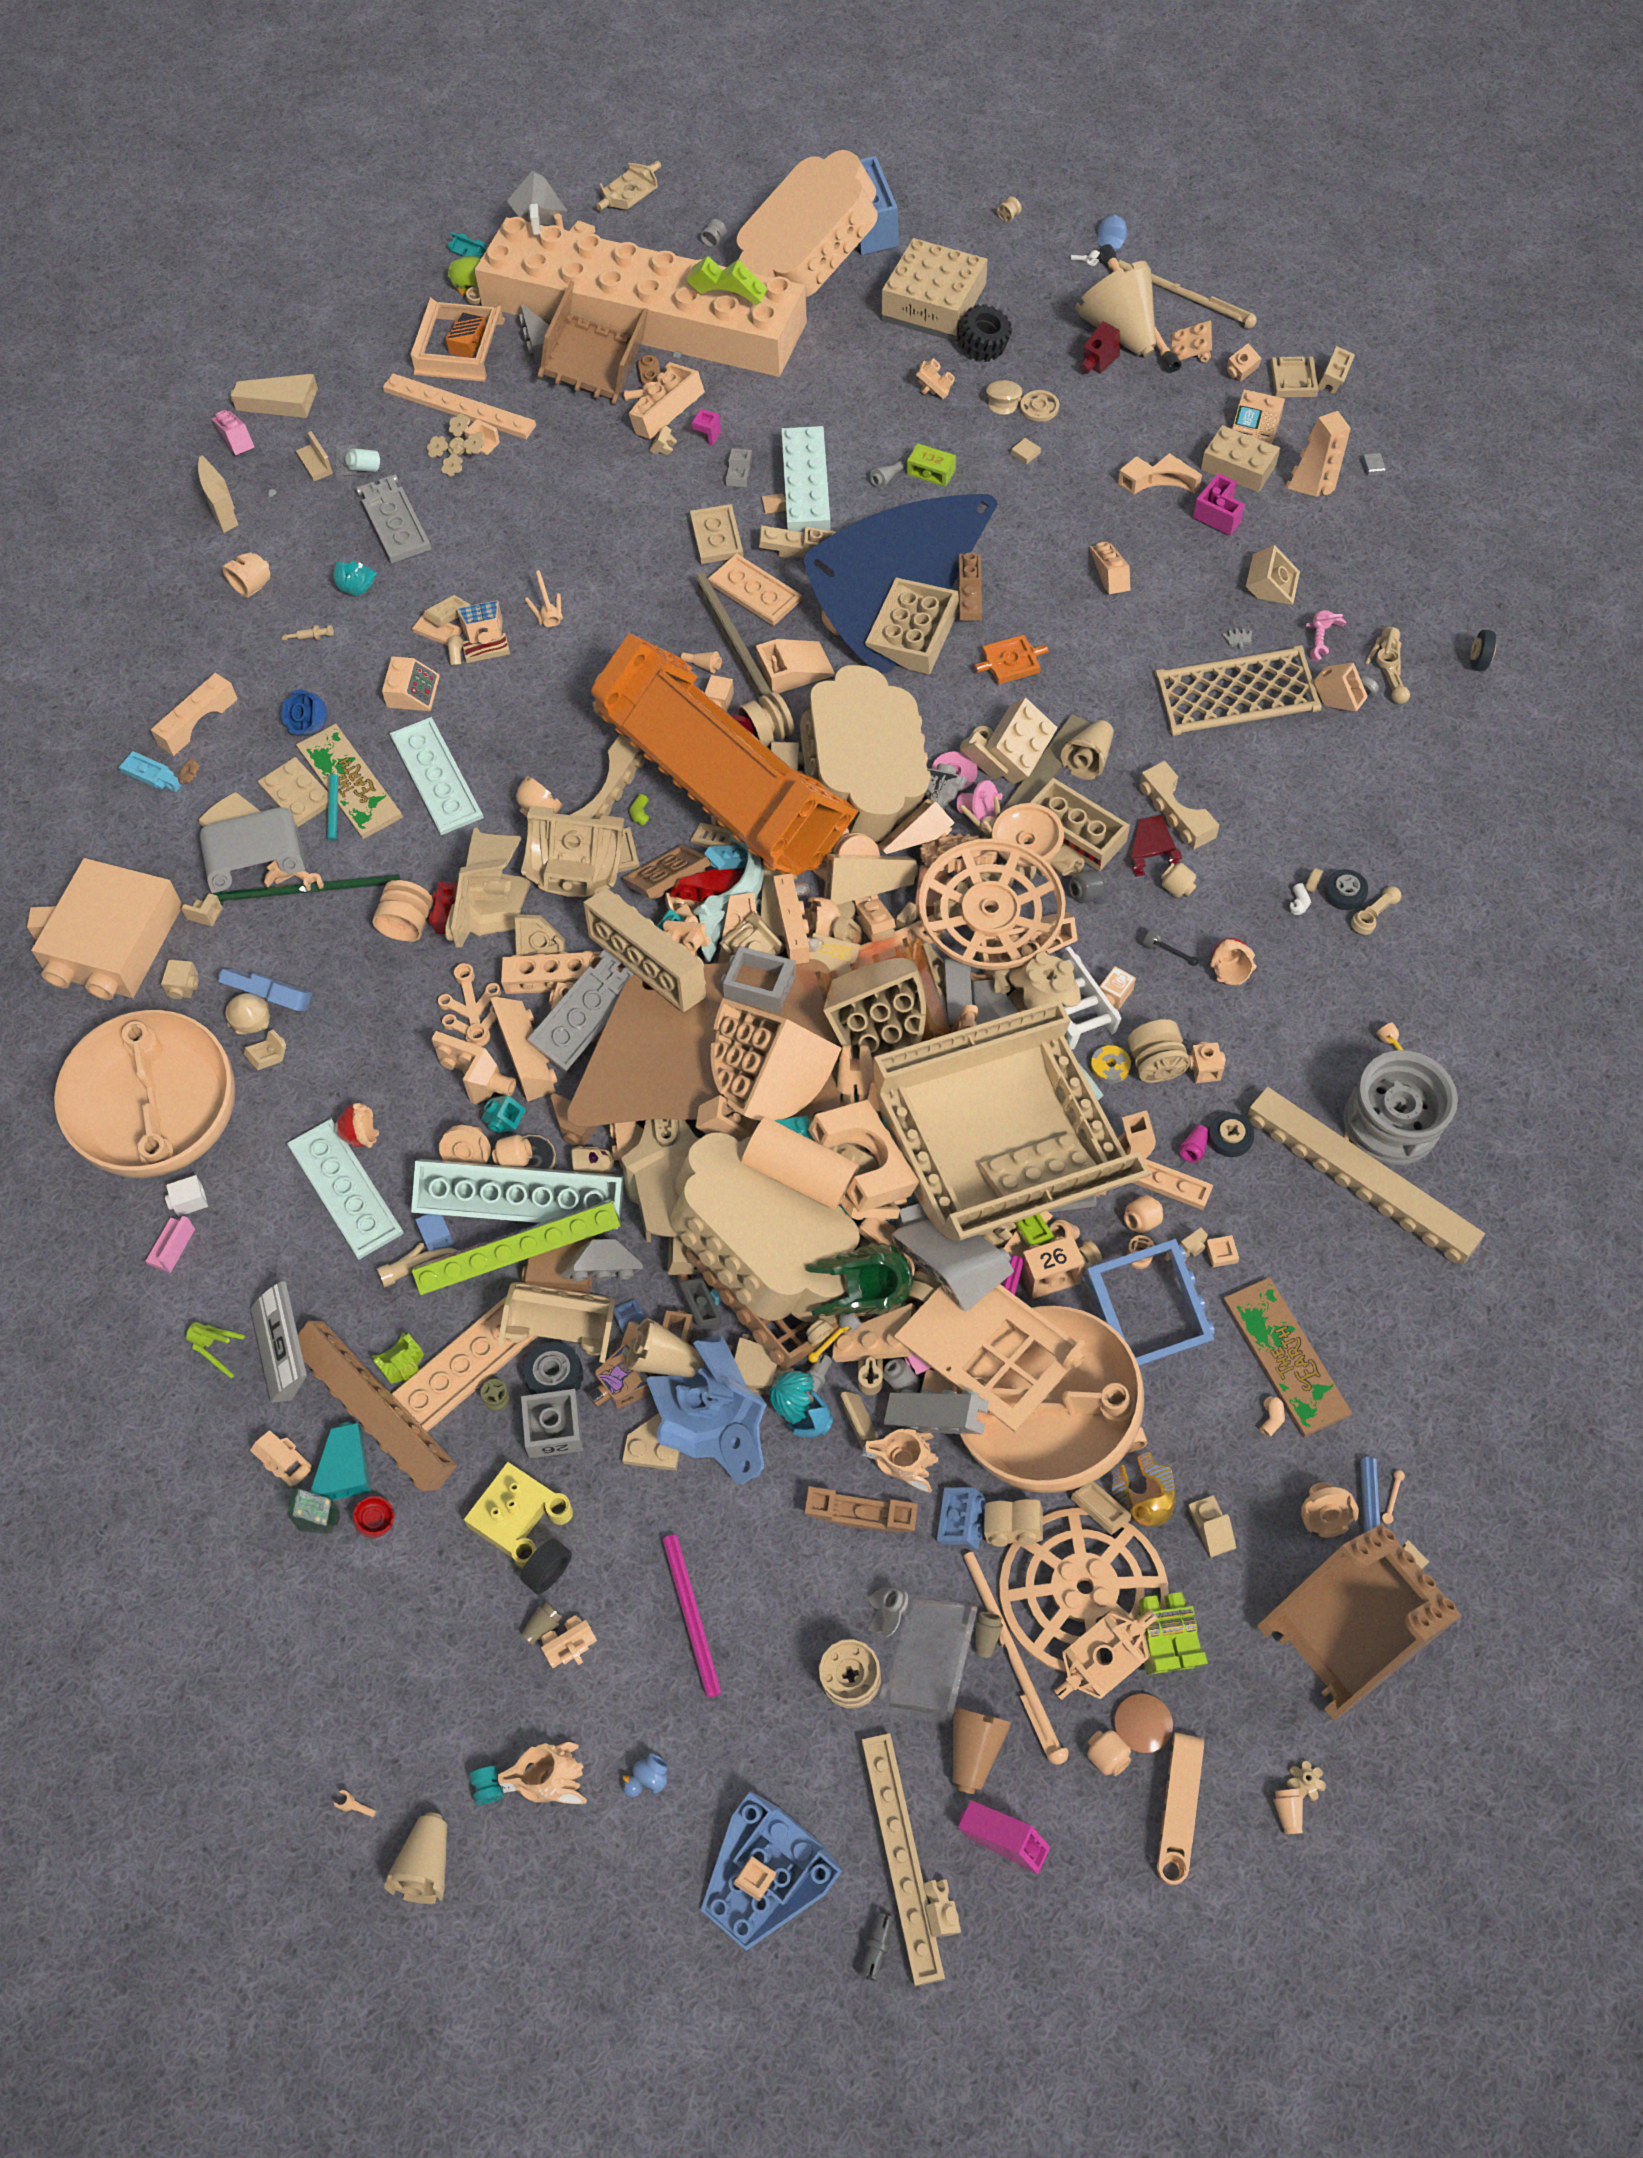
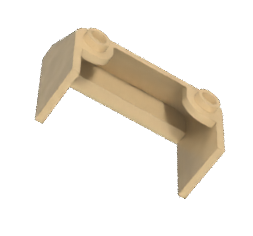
M522 1282L511 1283L504 1304L497 1346L503 1347L505 1338L509 1342L520 1343L523 1339L528 1338L529 1334L581 1343L580 1346L585 1350V1353L594 1356L600 1355V1362L605 1363L615 1300L607 1296Z

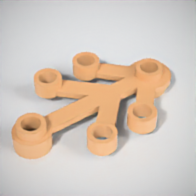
M466 963L459 964L454 970L456 981L462 984L466 1006L453 1000L449 994L441 995L438 998V1004H440L439 1006L443 1010L450 1009L468 1018L471 1026L458 1021L453 1014L445 1015L442 1023L445 1029H454L466 1035L467 1042L482 1047L489 1042L491 1037L489 1029L497 1020L493 1005L490 1007V1013L481 1024L479 1016L491 1002V998L500 996V986L497 983L488 984L485 993L476 1003L471 983L475 978L473 968ZM464 974H468V975H469V976H467V977H465V978H461L462 975H464ZM493 988L497 989L495 993L489 992ZM443 1000H450L448 1004H442ZM448 1020H454L452 1024H446ZM477 1034L482 1035L480 1038H474Z

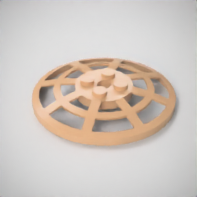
M977 839L949 849L930 866L920 887L919 913L923 927L930 939L942 952L952 959L979 969H1009L1030 962L1038 953L1045 952L1054 942L1060 932L1065 916L1064 890L1053 868L1033 850L1007 840ZM995 850L1011 854L1006 866L997 864L976 865L971 852ZM962 856L966 869L955 875L947 886L934 879L936 874L946 864ZM1021 857L1036 866L1049 882L1035 888L1027 877L1015 870L1019 858ZM993 872L1002 875L999 882H983L979 873ZM970 877L973 887L965 895L954 890L961 881ZM1010 879L1017 880L1028 892L1017 896L1008 886ZM929 888L942 895L940 904L942 920L928 921L926 898ZM1051 891H1054L1057 903L1055 925L1040 922L1042 918L1040 897ZM949 899L962 905L961 916L949 918L947 909ZM1030 901L1034 903L1035 912L1033 920L1020 917L1021 905ZM993 905L998 910L994 913H989L985 910V907ZM966 924L974 931L975 934L971 942L963 938L954 927ZM1015 925L1029 929L1016 942H1012L1008 935V932ZM947 929L948 933L958 943L967 948L964 955L961 956L945 946L935 936L933 931ZM1036 931L1050 934L1046 942L1034 953L1022 958L1017 951V948L1027 943ZM984 936H998L1003 946L984 947L980 946ZM976 952L986 954L1007 952L1012 961L987 963L972 959Z
M1082 1508L1059 1510L1043 1516V1525L1057 1518L1068 1516L1071 1531L1055 1535L1042 1546L1038 1543L1023 1545L1019 1542H1013L1003 1562L999 1582L1003 1615L1014 1637L1032 1657L1046 1666L1063 1673H1067L1064 1661L1049 1655L1043 1650L1053 1637L1070 1645L1080 1638L1060 1630V1627L1067 1618L1084 1622L1087 1632L1096 1624V1621L1105 1617L1111 1610L1136 1620V1617L1140 1614L1139 1600L1144 1598V1588H1160V1610H1167L1164 1596L1169 1594L1168 1580L1161 1559L1149 1540L1137 1528L1127 1522L1122 1526L1125 1529L1116 1539L1098 1531L1082 1529L1079 1515H1089ZM1133 1536L1149 1552L1156 1566L1158 1576H1142L1137 1561L1125 1547ZM1084 1538L1096 1539L1110 1546L1101 1557L1092 1553H1086ZM1072 1539L1075 1554L1061 1560L1049 1552L1057 1544ZM1021 1546L1034 1556L1027 1569L1025 1587L1009 1590L1010 1568L1015 1554ZM1119 1553L1129 1564L1133 1572L1132 1577H1117L1115 1570L1110 1565ZM1041 1560L1055 1569L1051 1583L1034 1585L1035 1573ZM1080 1581H1088L1091 1583L1093 1591L1089 1594H1083L1077 1589V1584ZM1136 1588L1135 1602L1132 1611L1128 1614L1116 1603L1119 1589ZM1052 1596L1059 1610L1051 1621L1041 1611L1036 1597ZM1027 1599L1033 1616L1044 1628L1034 1643L1019 1626L1010 1602ZM1099 1649L1097 1652V1658L1101 1662Z

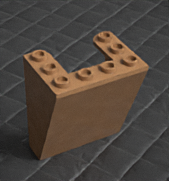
M1380 1524L1343 1544L1257 1627L1266 1638L1277 1631L1283 1635L1279 1640L1282 1645L1289 1641L1293 1644L1327 1686L1321 1692L1324 1697L1329 1694L1333 1696V1701L1324 1709L1333 1720H1336L1353 1708L1462 1615L1457 1611L1455 1604L1438 1589L1433 1578L1425 1574L1419 1567L1414 1556L1400 1545L1394 1533L1383 1524Z

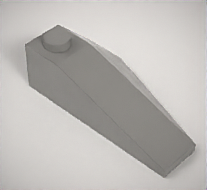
M531 171L507 200L517 216L530 223V204H538L540 224L555 225L554 215L561 214L563 217L567 212V209L545 177L534 171Z
M981 980L972 983L973 1005L978 1007V1016L975 1019L977 1025L1018 1013V1010L1006 994L1001 992L994 993V980Z

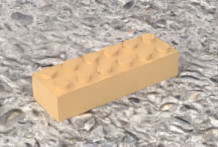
M608 888L603 889L584 901L589 937L682 1012L687 1011L706 998L704 963L698 956H694L687 951L683 944L677 943L666 931L660 930L649 918L642 916L634 906H629L618 894H614Z

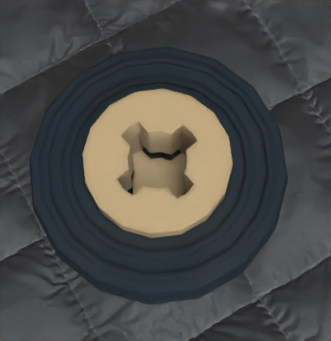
M1481 630L1474 640L1470 654L1472 669L1485 671L1489 667L1496 651V634L1494 631Z
M1228 1112L1219 1115L1213 1120L1209 1127L1208 1140L1211 1147L1217 1153L1225 1157H1238L1250 1150L1254 1142V1129L1246 1117L1238 1113Z

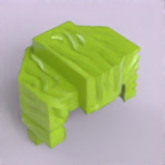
M403 1332L399 1341L390 1350L380 1355H373L372 1358L390 1384L402 1380L406 1382L418 1372L417 1366L424 1353L410 1334L406 1335Z

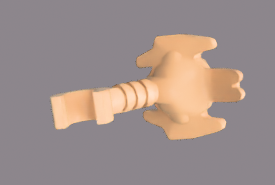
M274 860L267 866L269 871L264 880L267 887H270L273 881L278 884L294 875L304 881L308 891L311 890L310 885L312 882H317L320 889L324 886L320 875L317 873L309 874L306 871L285 873L280 869L277 860Z

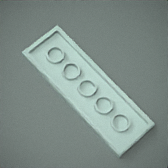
M432 717L390 733L391 739L440 835L484 818Z
M332 1118L287 1143L358 1260L404 1234L349 1145L337 1136L335 1123Z

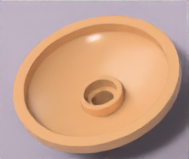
M1024 803L1012 806L1000 814L993 826L992 839L1007 840L1023 845L1033 850L1047 862L1059 852L1063 844L1064 829L1059 817L1049 808L1039 804ZM997 851L1003 859L1008 861L1011 853ZM1021 857L1017 863L1018 866H1034Z

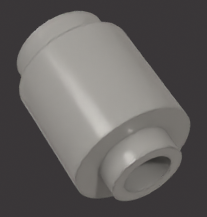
M894 1359L886 1364L883 1370V1378L897 1393H901L902 1389L915 1392L919 1390L920 1382L918 1375L903 1359Z

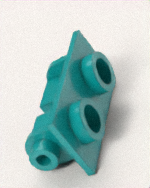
M450 232L454 238L453 241L448 243V249L451 252L463 256L467 250L465 256L483 257L487 249L482 241L475 239V241L471 240L463 233L456 234Z

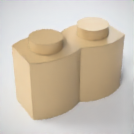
M1025 1499L1014 1502L993 1501L986 1503L984 1534L987 1543L1003 1547L1013 1542L1033 1545L1036 1542L1042 1541L1043 1509L1039 1500Z

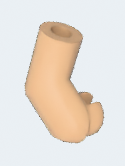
M1272 1396L1264 1400L1265 1409L1269 1411V1418L1260 1427V1431L1269 1438L1285 1421L1283 1402L1279 1398Z

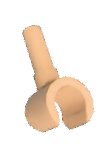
M339 1791L340 1794L347 1797V1801L343 1805L334 1802L337 1808L345 1812L352 1809L374 1818L376 1810L355 1801L353 1795L347 1791Z

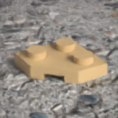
M516 915V955H551L566 952L565 939L541 915Z
M659 1413L627 1435L622 1460L623 1464L677 1471L680 1451L662 1446L657 1440V1429L662 1421Z

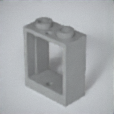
M739 946L736 955H732L730 958L728 973H724L721 979L720 987L723 988L724 998L781 1013L796 977V961ZM742 965L779 974L773 991L735 982Z

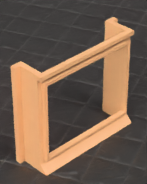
M430 297L411 352L415 369L414 375L485 382L487 375L484 362L496 325H503L505 321L501 306L494 308L436 302ZM462 312L485 317L487 325L476 358L424 353L436 319L458 320Z

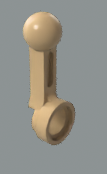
M1385 648L1379 650L1376 661L1387 677L1392 690V700L1397 704H1404L1410 698V691L1403 686L1396 670V666L1400 661V653L1391 648L1389 654L1386 655ZM1384 659H1389L1392 662L1384 661Z
M1394 886L1385 888L1379 900L1372 906L1367 907L1365 911H1360L1353 916L1351 920L1352 928L1363 935L1371 934L1376 927V917L1390 904H1396L1400 901V890Z
M842 1314L819 1316L817 1321L806 1332L808 1341L813 1346L822 1342L833 1331L831 1325L838 1322Z

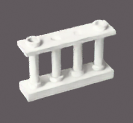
M1070 946L1066 947L1062 960L1068 961L1073 965L1074 978L1085 999L1080 1000V1004L1077 1006H1064L1067 1014L1070 1015L1092 1006L1098 1015L1096 1018L1077 1025L1072 1021L1070 1022L1064 1037L1072 1050L1075 1049L1081 1033L1105 1025L1112 1035L1116 1033L1122 1018L1118 1010L1112 1006L1084 967L1080 957L1074 953Z

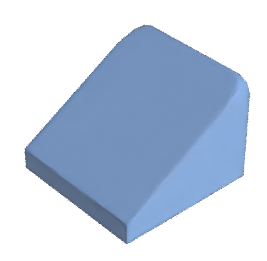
M636 1299L614 1308L613 1314L623 1336L630 1321L640 1324L645 1319Z

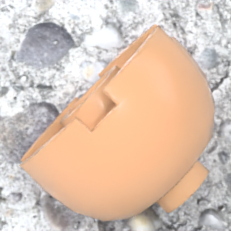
M528 775L517 789V802L522 807L519 811L526 818L530 806L553 808L556 814L563 807V804L557 798L554 800L546 788Z
M809 898L808 902H812L810 908H805L804 919H807L810 934L808 942H811L813 931L816 934L835 938L832 933L833 923L839 917H844L841 916L838 906L826 898Z

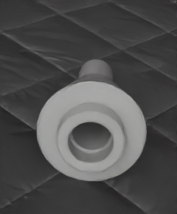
M899 461L892 466L872 469L870 473L872 484L881 489L884 488L897 472L904 469L903 462Z

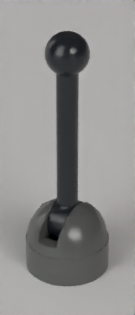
M1150 928L1142 945L1150 949H1156L1161 946L1189 961L1191 966H1196L1199 962L1197 957H1190L1164 943L1162 935L1153 928Z

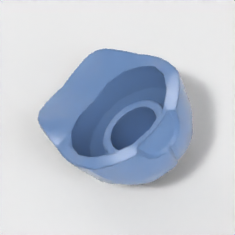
M1114 214L1102 220L1097 231L1098 245L1102 247L1105 244H1110L1114 249H1119L1127 237V226L1122 217Z

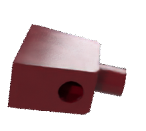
M1104 321L1099 325L1083 347L1084 361L1079 365L1083 373L1088 374L1091 370H1094L1100 374L1120 356V330Z

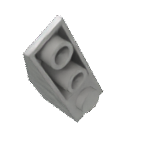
M523 304L521 305L522 314H519L521 326H525L523 328L524 338L529 340L526 341L528 353H533L534 360L542 359L544 337L550 325Z

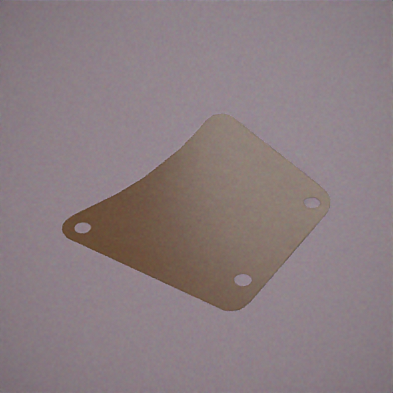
M809 959V963L796 964V977L781 1013L746 1005L788 1019L835 1044L834 1030L823 1011L830 988L829 968L819 960ZM729 963L704 964L706 998L685 1012H682L655 989H644L642 986L643 980L636 974L625 983L568 1108L567 1117L570 1123L578 1127H593L651 1119H697L699 1105L719 1095L725 1098L718 1091L714 1081L711 1066V1043H715L717 1031L713 1028L719 1007L724 998L723 988L720 987L721 979L724 973H728ZM742 965L735 982L773 991L778 974ZM837 1061L828 1080L817 1096L802 1110L787 1118L807 1115L812 1123V1115L815 1112H826L841 1107L840 1092L837 1089Z

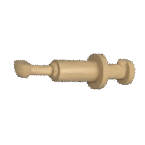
M314 625L313 629L299 630L295 634H284L282 640L296 637L298 639L315 637L316 640H320L321 635L333 636L334 630L332 625L322 629L318 625Z

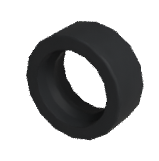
M556 1538L549 1539L526 1562L521 1571V1581L534 1593L542 1594L564 1573L571 1561V1551Z

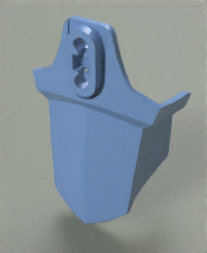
M711 1336L694 1342V1348L698 1350L705 1361L703 1369L700 1368L698 1370L699 1375L696 1374L693 1378L671 1375L654 1376L646 1379L662 1419L657 1429V1440L660 1445L676 1449L691 1458L716 1459L736 1484L743 1485L750 1479L757 1478L761 1471L764 1470L759 1425L767 1404L760 1395L747 1388L724 1337Z

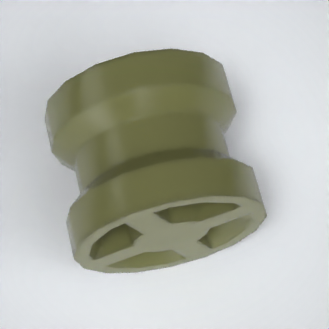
M491 1379L481 1387V1398L488 1409L499 1411L508 1405L510 1395L503 1381Z

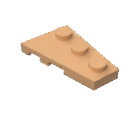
M754 892L729 895L722 940L754 910L756 911ZM721 946L718 963H729L731 956Z
M911 1303L863 1322L853 1332L843 1331L834 1340L832 1358L836 1362L866 1360L868 1357L884 1359L912 1356V1352L898 1342L894 1336L915 1314V1306Z

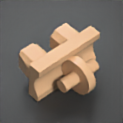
M934 358L927 363L923 361L916 373L920 378L918 382L923 386L920 392L926 394L929 391L933 395L937 393L944 399L948 395L955 377L950 372H946L943 376L939 375L937 372L941 366Z
M687 916L685 922L665 921L663 924L664 930L677 943L683 944L689 951H697L699 946H708L711 942L710 938L706 935L705 924L698 923V919L695 916Z
M575 1615L564 1624L568 1630L567 1632L558 1637L555 1631H549L541 1637L543 1643L541 1649L552 1668L562 1662L566 1664L572 1659H575L578 1665L583 1663L580 1654L589 1649L588 1646L597 1641L586 1620L582 1621Z

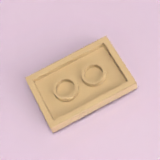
M732 504L690 511L701 564L729 560L736 553L743 557V549Z
M296 757L258 780L259 786L278 807L287 808L292 812L297 827L328 808L329 793Z

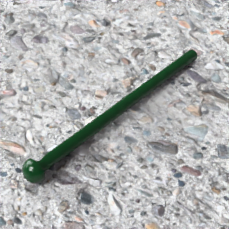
M400 874L325 881L321 889L317 882L311 883V890L309 891L304 884L230 892L219 891L213 893V895L218 897L220 904L223 906V901L386 885V883L392 880H400Z

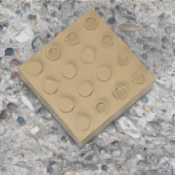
M913 238L882 289V321L957 342V332L965 312L970 307L974 308L975 305H978L986 291L988 259Z

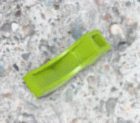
M707 256L692 267L686 279L700 294L711 290H727L745 297L755 306L762 302L768 289L739 259L722 270Z

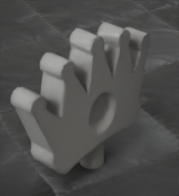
M1238 628L1235 629V634L1231 630L1228 632L1229 636L1226 633L1223 634L1230 647L1238 645L1239 649H1243L1244 644L1250 645L1252 641L1251 630L1248 635L1245 629H1242L1241 634Z

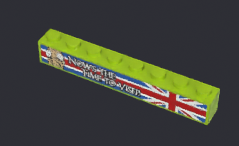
M612 1198L416 1265L412 1269V1273L419 1293L423 1295L621 1226V1221Z

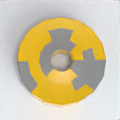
M1108 1045L1095 1051L1091 1060V1070L1098 1080L1114 1084L1127 1078L1131 1068V1060L1122 1048ZM1112 1062L1115 1066L1110 1067L1107 1063Z

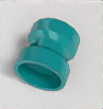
M497 1766L484 1767L469 1774L471 1784L476 1787V1792L473 1795L475 1805H485L503 1799V1789L497 1782L499 1774Z

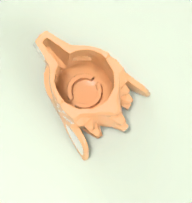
M899 1429L890 1433L884 1439L866 1441L865 1446L862 1448V1456L875 1459L880 1470L886 1475L906 1481L915 1488L931 1493L930 1484L924 1478L929 1476L925 1468L939 1461L938 1457L931 1453L930 1444L926 1442V1440L934 1438L933 1434L918 1433L916 1430Z
M565 1742L554 1746L544 1743L537 1747L529 1748L520 1757L515 1766L498 1774V1781L503 1792L518 1791L525 1798L533 1802L558 1801L569 1804H586V1798L575 1791L580 1787V1783L573 1781L582 1776L581 1769H583V1764L576 1763L577 1761L575 1758H572L571 1752L578 1748V1744ZM529 1763H533L530 1767H528V1768L525 1770V1768L527 1767V1765H528Z

